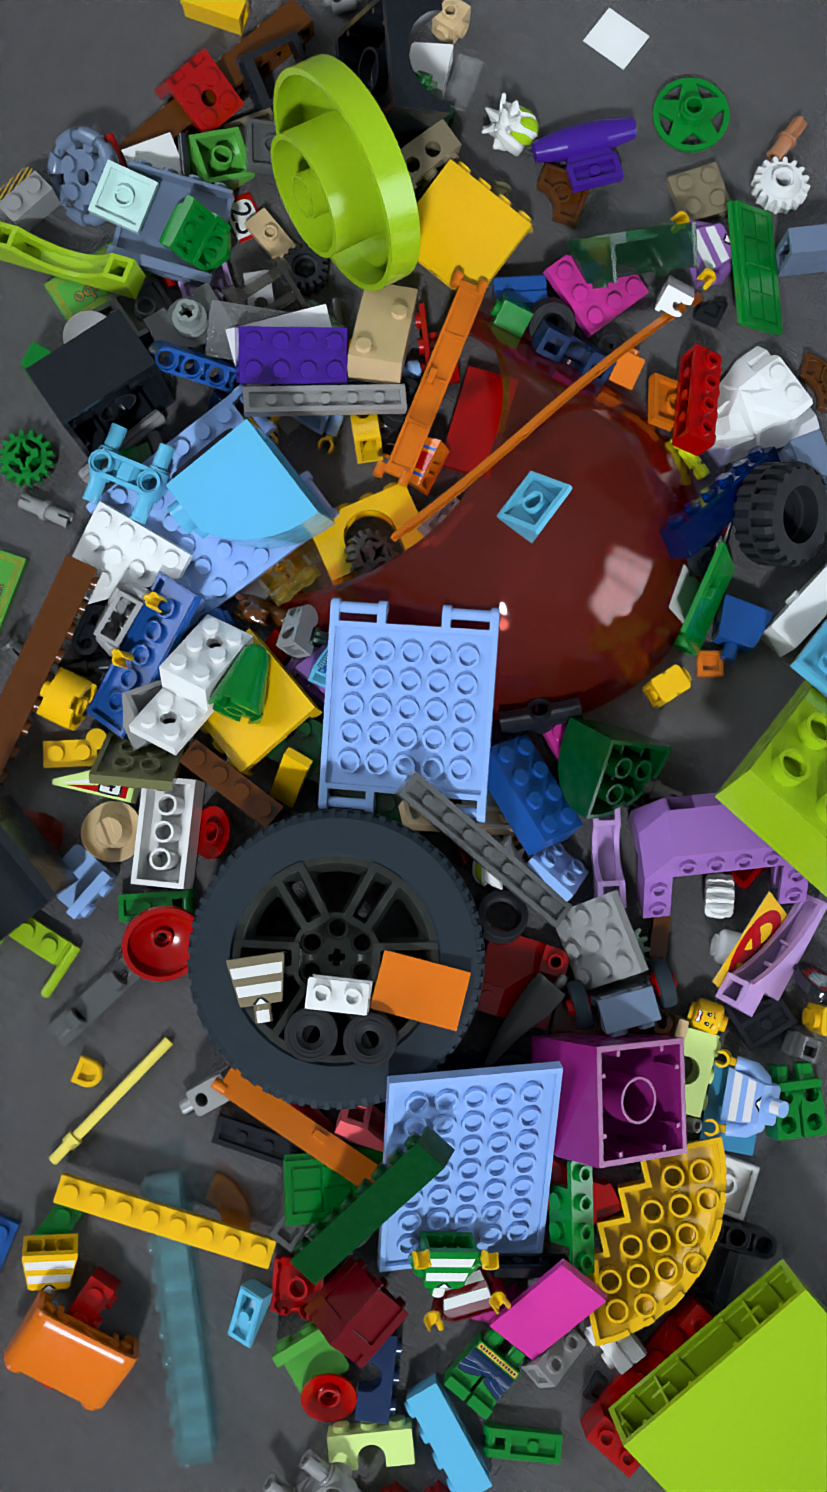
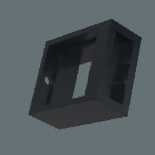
M296 31L283 35L234 58L256 112L273 106V97L269 98L254 58L288 43L296 64L306 60L305 43Z

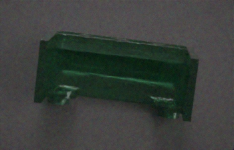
M696 222L649 226L567 240L568 252L586 284H592V289L608 287V283L618 282L620 277L647 272H655V277L671 275L672 269L699 267Z

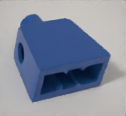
M726 594L717 610L712 637L714 643L723 646L720 659L729 663H735L739 652L748 654L752 651L774 612Z

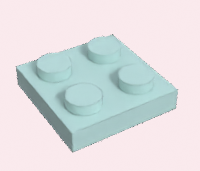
M107 160L88 211L139 235L159 184L148 177Z

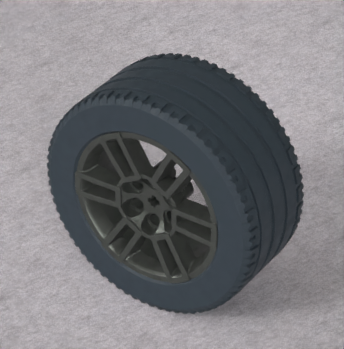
M326 809L301 813L278 821L253 835L227 858L228 860L219 867L212 877L210 885H207L199 901L200 906L196 909L191 926L193 930L189 936L188 953H190V959L187 960L188 979H191L192 983L190 985L192 1000L194 1004H197L198 1010L196 1012L203 1029H207L209 1032L208 1038L212 1041L216 1050H220L224 1054L222 1056L223 1059L234 1070L238 1069L244 1079H247L254 1086L259 1085L263 1088L262 1091L278 1099L280 1097L286 1098V1102L303 1107L307 1104L315 1109L330 1110V1108H337V1110L356 1109V1106L361 1105L367 1107L381 1103L382 1100L386 1099L387 1076L435 1072L446 1061L448 1055L455 1050L463 1038L462 1036L467 1031L477 1008L485 973V944L480 917L472 895L458 871L437 847L409 827L384 816L358 810ZM340 871L356 873L360 876L342 911H334L317 879L319 873ZM298 881L303 882L317 910V914L313 917L308 915L292 889V885ZM379 882L384 886L383 892L367 917H361L358 912L373 884ZM278 897L282 899L300 929L296 937L260 935L265 918ZM396 899H400L412 915L419 932L417 937L378 938L375 932L376 928ZM339 919L346 924V931L343 935L338 936L332 933L330 926L333 920ZM309 934L319 936L321 944L318 949L312 950L307 947L305 940ZM360 934L367 935L371 940V946L366 950H360L355 945V938ZM336 949H341V954L345 953L346 958L342 959L340 964H335V959H330V954H333ZM258 950L289 952L290 959L285 961L284 976H294L298 986L282 1010L275 1003H271L273 1021L255 1023L253 1006L242 1008L239 1006L226 960L257 956ZM385 950L396 953L420 952L423 960L471 972L457 1031L401 1016L393 1017L392 1014L372 1009L373 1012L383 1014L391 1020L398 1036L394 1054L381 1066L366 1068L351 1061L344 1050L343 1037H338L337 1044L330 1055L317 1062H305L297 1059L290 1053L285 1044L284 1030L286 1023L291 1015L299 1010L306 1001L308 979L310 978L305 973V967L308 963L317 964L320 968V975L360 979L354 973L355 966L361 963L366 964L370 968V976L362 980L373 981L371 1001L375 989L374 983L378 978ZM345 1013L349 1022L354 1017L358 1016L356 1014ZM314 1025L306 1026L302 1033L303 1038L310 1043L316 1042L320 1037V1034L316 1033L318 1028ZM366 1031L362 1036V1043L367 1048H375L379 1043V1036L374 1031Z

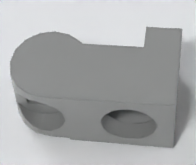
M306 604L289 609L283 621L276 646L293 659L312 656L314 646L309 641L313 627L318 623V614L312 605Z

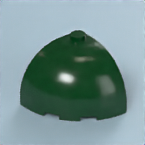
M570 717L558 758V776L563 795L570 807L586 819L612 815L615 809L624 804L629 806L644 793L642 788L651 777L657 778L672 747L626 728L599 721Z

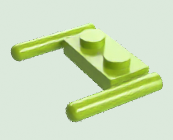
M31 917L9 936L57 966L41 990V995L49 998L76 958L81 947L72 943L69 939L35 917Z

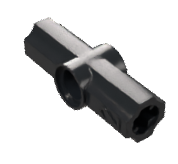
M578 697L549 702L544 698H536L530 701L526 707L498 712L502 735L527 730L544 734L549 732L554 725L568 723L570 717L583 719L581 703Z

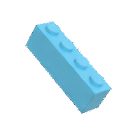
M436 1372L408 1388L407 1401L405 1402L407 1412L412 1419L416 1417L420 1424L418 1428L419 1433L425 1444H431L434 1450L432 1456L439 1470L444 1468L448 1476L446 1482L450 1491L483 1492L492 1487L491 1473Z

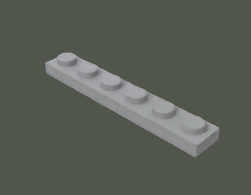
M405 384L243 387L244 417L406 414L407 411Z

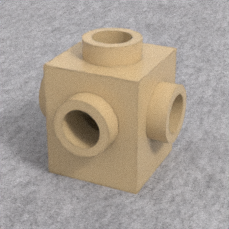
M444 0L442 3L443 11L432 19V33L440 41L454 45L458 38L462 39L468 30L471 6L462 0Z

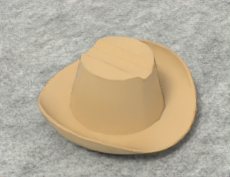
M108 801L96 806L82 823L81 839L84 847L93 857L105 862H120L134 855L139 815L130 805L121 801Z

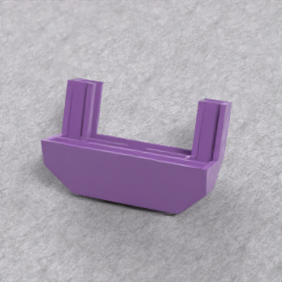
M717 793L663 798L631 810L627 819L638 854L636 895L643 918L670 916L673 877L771 867L769 882L772 889L778 888L777 902L779 904L805 902L809 881L715 798Z

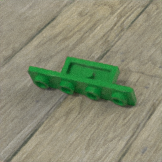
M568 1160V1185L559 1182L550 1183V1242L568 1247L569 1263L586 1276L595 1272L592 1166Z

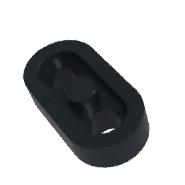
M92 604L86 607L72 637L73 649L82 656H93L101 647L96 640V635L93 634L96 626L94 617L100 615L104 609L101 605ZM90 639L92 642L91 646L84 648V642Z

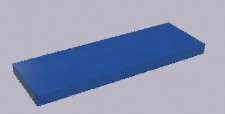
M160 571L150 591L165 597L168 602L162 600L159 603L158 609L162 610L161 613L156 612L143 603L120 646L121 651L132 653L134 660L126 659L128 669L111 663L86 711L122 739H129L123 727L122 693L160 680L159 666L177 648L202 600L201 596Z

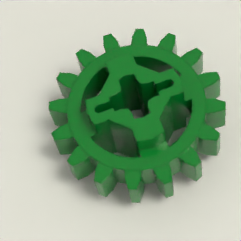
M20 429L19 436L17 437L10 433L11 440L9 442L6 440L1 441L5 448L0 449V456H2L0 458V466H2L0 472L7 476L6 479L10 483L16 481V484L21 488L25 482L30 488H33L34 481H38L42 485L43 476L51 477L48 469L56 467L50 461L56 458V454L50 451L53 446L49 441L45 442L46 438L42 434L37 436L34 430H30L28 435H26ZM31 444L39 446L41 450H38L37 448H32ZM12 468L20 469L22 474L14 472Z

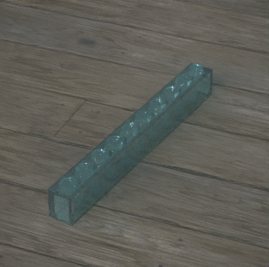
M182 1167L149 1172L144 1177V1181L141 1182L142 1196L187 1210ZM151 1233V1237L148 1238V1251L154 1257L151 1276L152 1282L157 1283L158 1294L155 1295V1308L161 1314L158 1334L160 1341L164 1340L165 1351L162 1352V1366L168 1372L165 1392L166 1397L171 1398L172 1408L169 1409V1424L175 1430V1438L172 1441L173 1455L178 1456L179 1467L213 1462L217 1445L192 1246Z

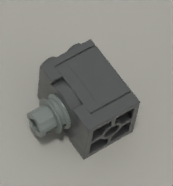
M208 282L193 290V296L177 299L169 307L168 311L162 308L143 319L154 342L165 340L219 359L229 355L228 348L230 345L225 330L238 326V322L231 310L227 311L224 305L225 301L218 289L212 290ZM169 351L161 352L164 359L168 358ZM194 359L187 360L184 364V369L191 368L194 364ZM175 375L179 383L186 380V378Z

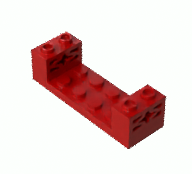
M685 1293V1296L674 1306L644 1342L643 1345L647 1351L646 1356L639 1362L634 1363L624 1374L619 1373L599 1396L597 1403H594L580 1419L586 1439L628 1478L633 1475L641 1464L623 1446L608 1408L715 1317L692 1294Z

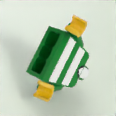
M421 1231L419 1250L412 1251L408 1256V1261L415 1275L421 1277L423 1286L428 1288L432 1296L439 1298L444 1296L446 1288L460 1289L463 1287L467 1278L480 1266L485 1270L498 1269L499 1252L479 1251L472 1232Z

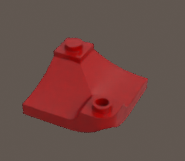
M493 927V929H495L496 931L507 932L505 930ZM521 935L518 939L508 944L500 945L488 941L485 950L484 980L476 1010L506 1018L521 993L538 972L542 973L552 983L561 973L566 975L569 965L567 954L557 947ZM553 957H559L560 964L557 967H553L550 963ZM552 1012L533 1027L547 1031Z

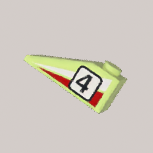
M90 770L55 778L52 781L53 785L134 804L137 803L140 788L133 789L125 786H103L89 783Z

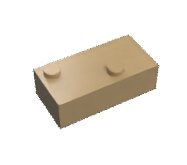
M391 284L378 291H367L364 289L348 352V379L378 384L401 383L415 320L418 289Z

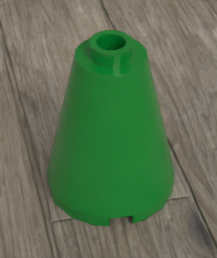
M251 644L242 649L210 696L208 704L214 703L213 710L239 722L241 717L249 718L248 724H257L262 721L270 660L266 649L258 644Z

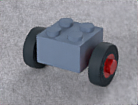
M658 957L648 961L649 980L646 983L639 982L590 997L586 993L581 980L566 983L568 1000H565L569 1016L574 1017L579 1031H585L594 1027L593 1009L599 1029L606 1034H611L612 1037L627 1034V1029L638 1026L639 1029L655 1026L654 1021L661 1020L656 999L662 1008L672 1007L677 1004L676 978L673 971H670L665 959Z

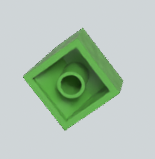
M239 127L189 135L190 163L193 175L199 176L204 179V182L213 185L215 182L226 184L233 191L254 178V173L246 172V147Z

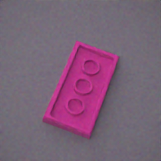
M563 1258L511 1302L510 1309L505 1307L500 1311V1314H496L491 1319L490 1327L533 1361L607 1301V1293Z

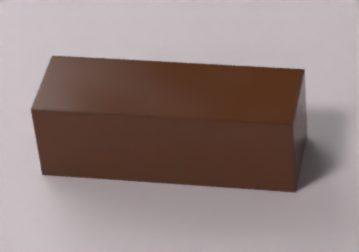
M671 916L651 917L647 947H650V951L646 952V957L649 960L663 957L666 961Z

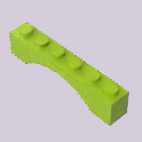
M0 221L1 261L129 298H137L146 276L135 259L114 253L91 255L71 251L47 242L19 226Z

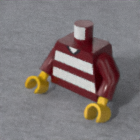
M480 1266L467 1278L464 1286L460 1289L446 1288L444 1296L439 1298L433 1297L431 1309L424 1316V1323L428 1332L431 1331V1326L435 1323L439 1331L444 1329L443 1316L445 1321L454 1323L493 1311L496 1314H500L499 1310L503 1309L502 1304L507 1309H510L511 1303L507 1299L504 1280L502 1278H494L490 1270H485Z

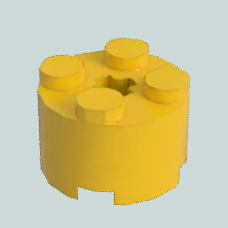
M60 667L52 682L46 681L40 691V696L43 697V700L37 709V714L65 729L74 731L86 718L83 712L88 702H92L97 692V685L68 669Z

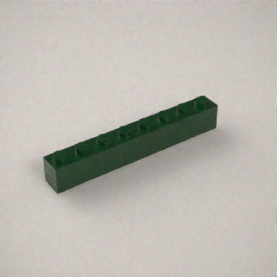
M427 1125L419 1134L416 1131L412 1132L403 1145L405 1147L403 1149L397 1147L387 1158L386 1161L388 1163L386 1165L381 1162L371 1173L370 1180L365 1177L357 1185L354 1195L349 1192L339 1203V1209L333 1207L323 1219V1224L318 1221L308 1233V1238L305 1235L302 1236L294 1247L296 1253L290 1260V1263L314 1285L446 1167L455 1149L430 1126Z

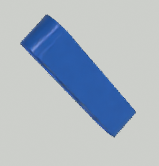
M157 340L149 347V354L156 362L158 368L164 372L230 393L240 385H234L236 378L234 363L165 340ZM162 351H169L167 359L158 361ZM189 359H194L193 366L189 369H184L185 362ZM219 367L218 373L213 377H209L211 369Z

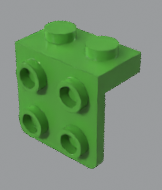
M313 1321L303 1325L300 1331L294 1335H287L275 1344L272 1355L277 1368L283 1364L285 1365L300 1393L306 1382L314 1376L323 1373L340 1375L349 1368L347 1357L327 1342Z

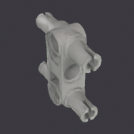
M311 1449L303 1454L300 1460L302 1462L299 1464L300 1468L311 1475L296 1486L290 1487L272 1473L265 1480V1486L263 1487L264 1492H362L357 1487L355 1479L352 1478V1469L347 1464L342 1462L327 1463Z

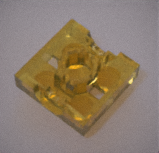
M297 548L281 560L278 567L277 565L273 566L256 581L273 602L280 606L282 603L291 600L294 594L302 588L311 585L321 573L311 560Z

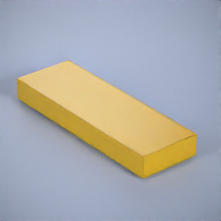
M288 747L283 755L270 795L293 808L313 761Z

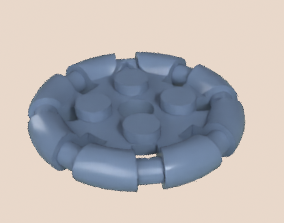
M80 126L78 129L76 127L68 128L55 140L56 147L50 150L47 174L51 175L52 185L50 186L60 201L59 206L63 205L67 210L66 215L71 220L85 227L86 224L96 227L107 222V220L89 213V205L107 160L119 165L120 162L112 145L106 143L104 136L97 130L87 126ZM85 171H87L89 175L88 183H86L85 181ZM61 174H64V182H65V184H63V185H62ZM68 199L76 201L73 207L67 201Z

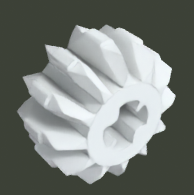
M715 873L706 876L704 883V912L707 917L723 919L732 916L735 891L734 879L730 874Z

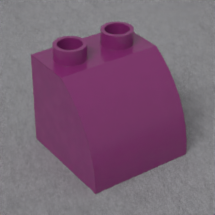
M568 1032L531 1036V1063L560 1061L563 1067L553 1156L596 1168H605L687 1154L683 1037L644 1033H627L612 1037L611 1034H606L605 1032Z

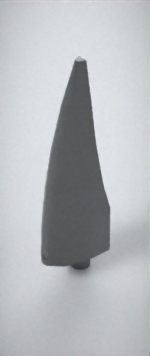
M540 972L535 975L502 1023L482 1068L490 1067L517 1039L555 1009L566 996L561 991L566 986V983L570 981L565 975L561 973L553 983Z

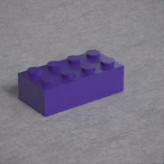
M234 326L236 383L347 384V328Z

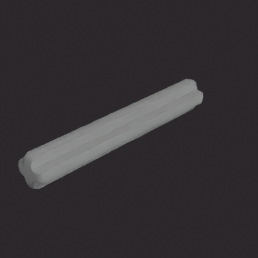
M158 409L152 411L126 433L120 450L139 444L147 437L149 432L155 431L165 423L164 415ZM108 458L103 460L101 464L102 470L107 468ZM89 463L78 472L79 476L87 484L91 477L88 472L90 468Z

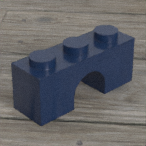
M544 319L530 342L537 353L557 363L562 361L570 365L582 376L609 355L606 351ZM617 362L613 363L592 381L603 386Z
M398 1328L368 1361V1363L375 1364L380 1369L381 1375L374 1381H359L355 1421L389 1424L390 1413L395 1414L397 1395H392L393 1384L398 1385L400 1366H395V1356H401L403 1341L402 1337H398Z

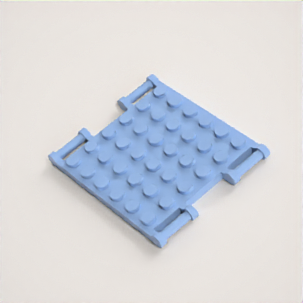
M245 384L237 386L230 395L166 444L176 449L167 470L169 473L168 483L172 480V474L221 433L230 428L235 429L245 420L235 407L237 402L241 401L243 403V387H247ZM253 417L259 425V429L269 436L276 430L275 424L272 421H268L266 417ZM156 453L142 464L145 466L152 465ZM305 471L300 474L301 479L331 518L335 520L340 513L336 508L330 506L312 481L313 476L310 472ZM156 478L149 482V490L156 487ZM115 484L101 495L99 501L109 503V505L124 514L131 516L139 496L136 495L137 492ZM169 489L160 498V501L153 504L145 525L194 554L183 577L176 580L202 597L185 633L198 624L201 615L216 607H221L306 542L282 548L266 549L242 546L213 535H208L205 539H202L195 531L189 535L178 525L167 509L168 506L177 500ZM89 502L86 508L93 514L97 504Z
M332 598L318 800L319 809L337 807L365 810L366 813H375L376 792L395 794L412 771H416L447 798L476 800L477 808H458L471 819H476V822L485 823L501 609L453 608L452 605H443L441 627L387 624L389 613L388 601L365 603ZM341 612L376 614L377 623L340 621ZM452 619L490 622V630L451 628ZM330 789L366 791V798L330 796L329 791Z

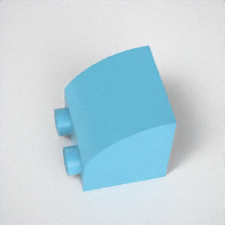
M248 419L244 420L166 484L167 488L177 499L167 507L169 513L187 534L190 535L195 531L202 539H205L208 535H213L242 546L266 549L282 548L310 540L335 524L334 520L272 439Z

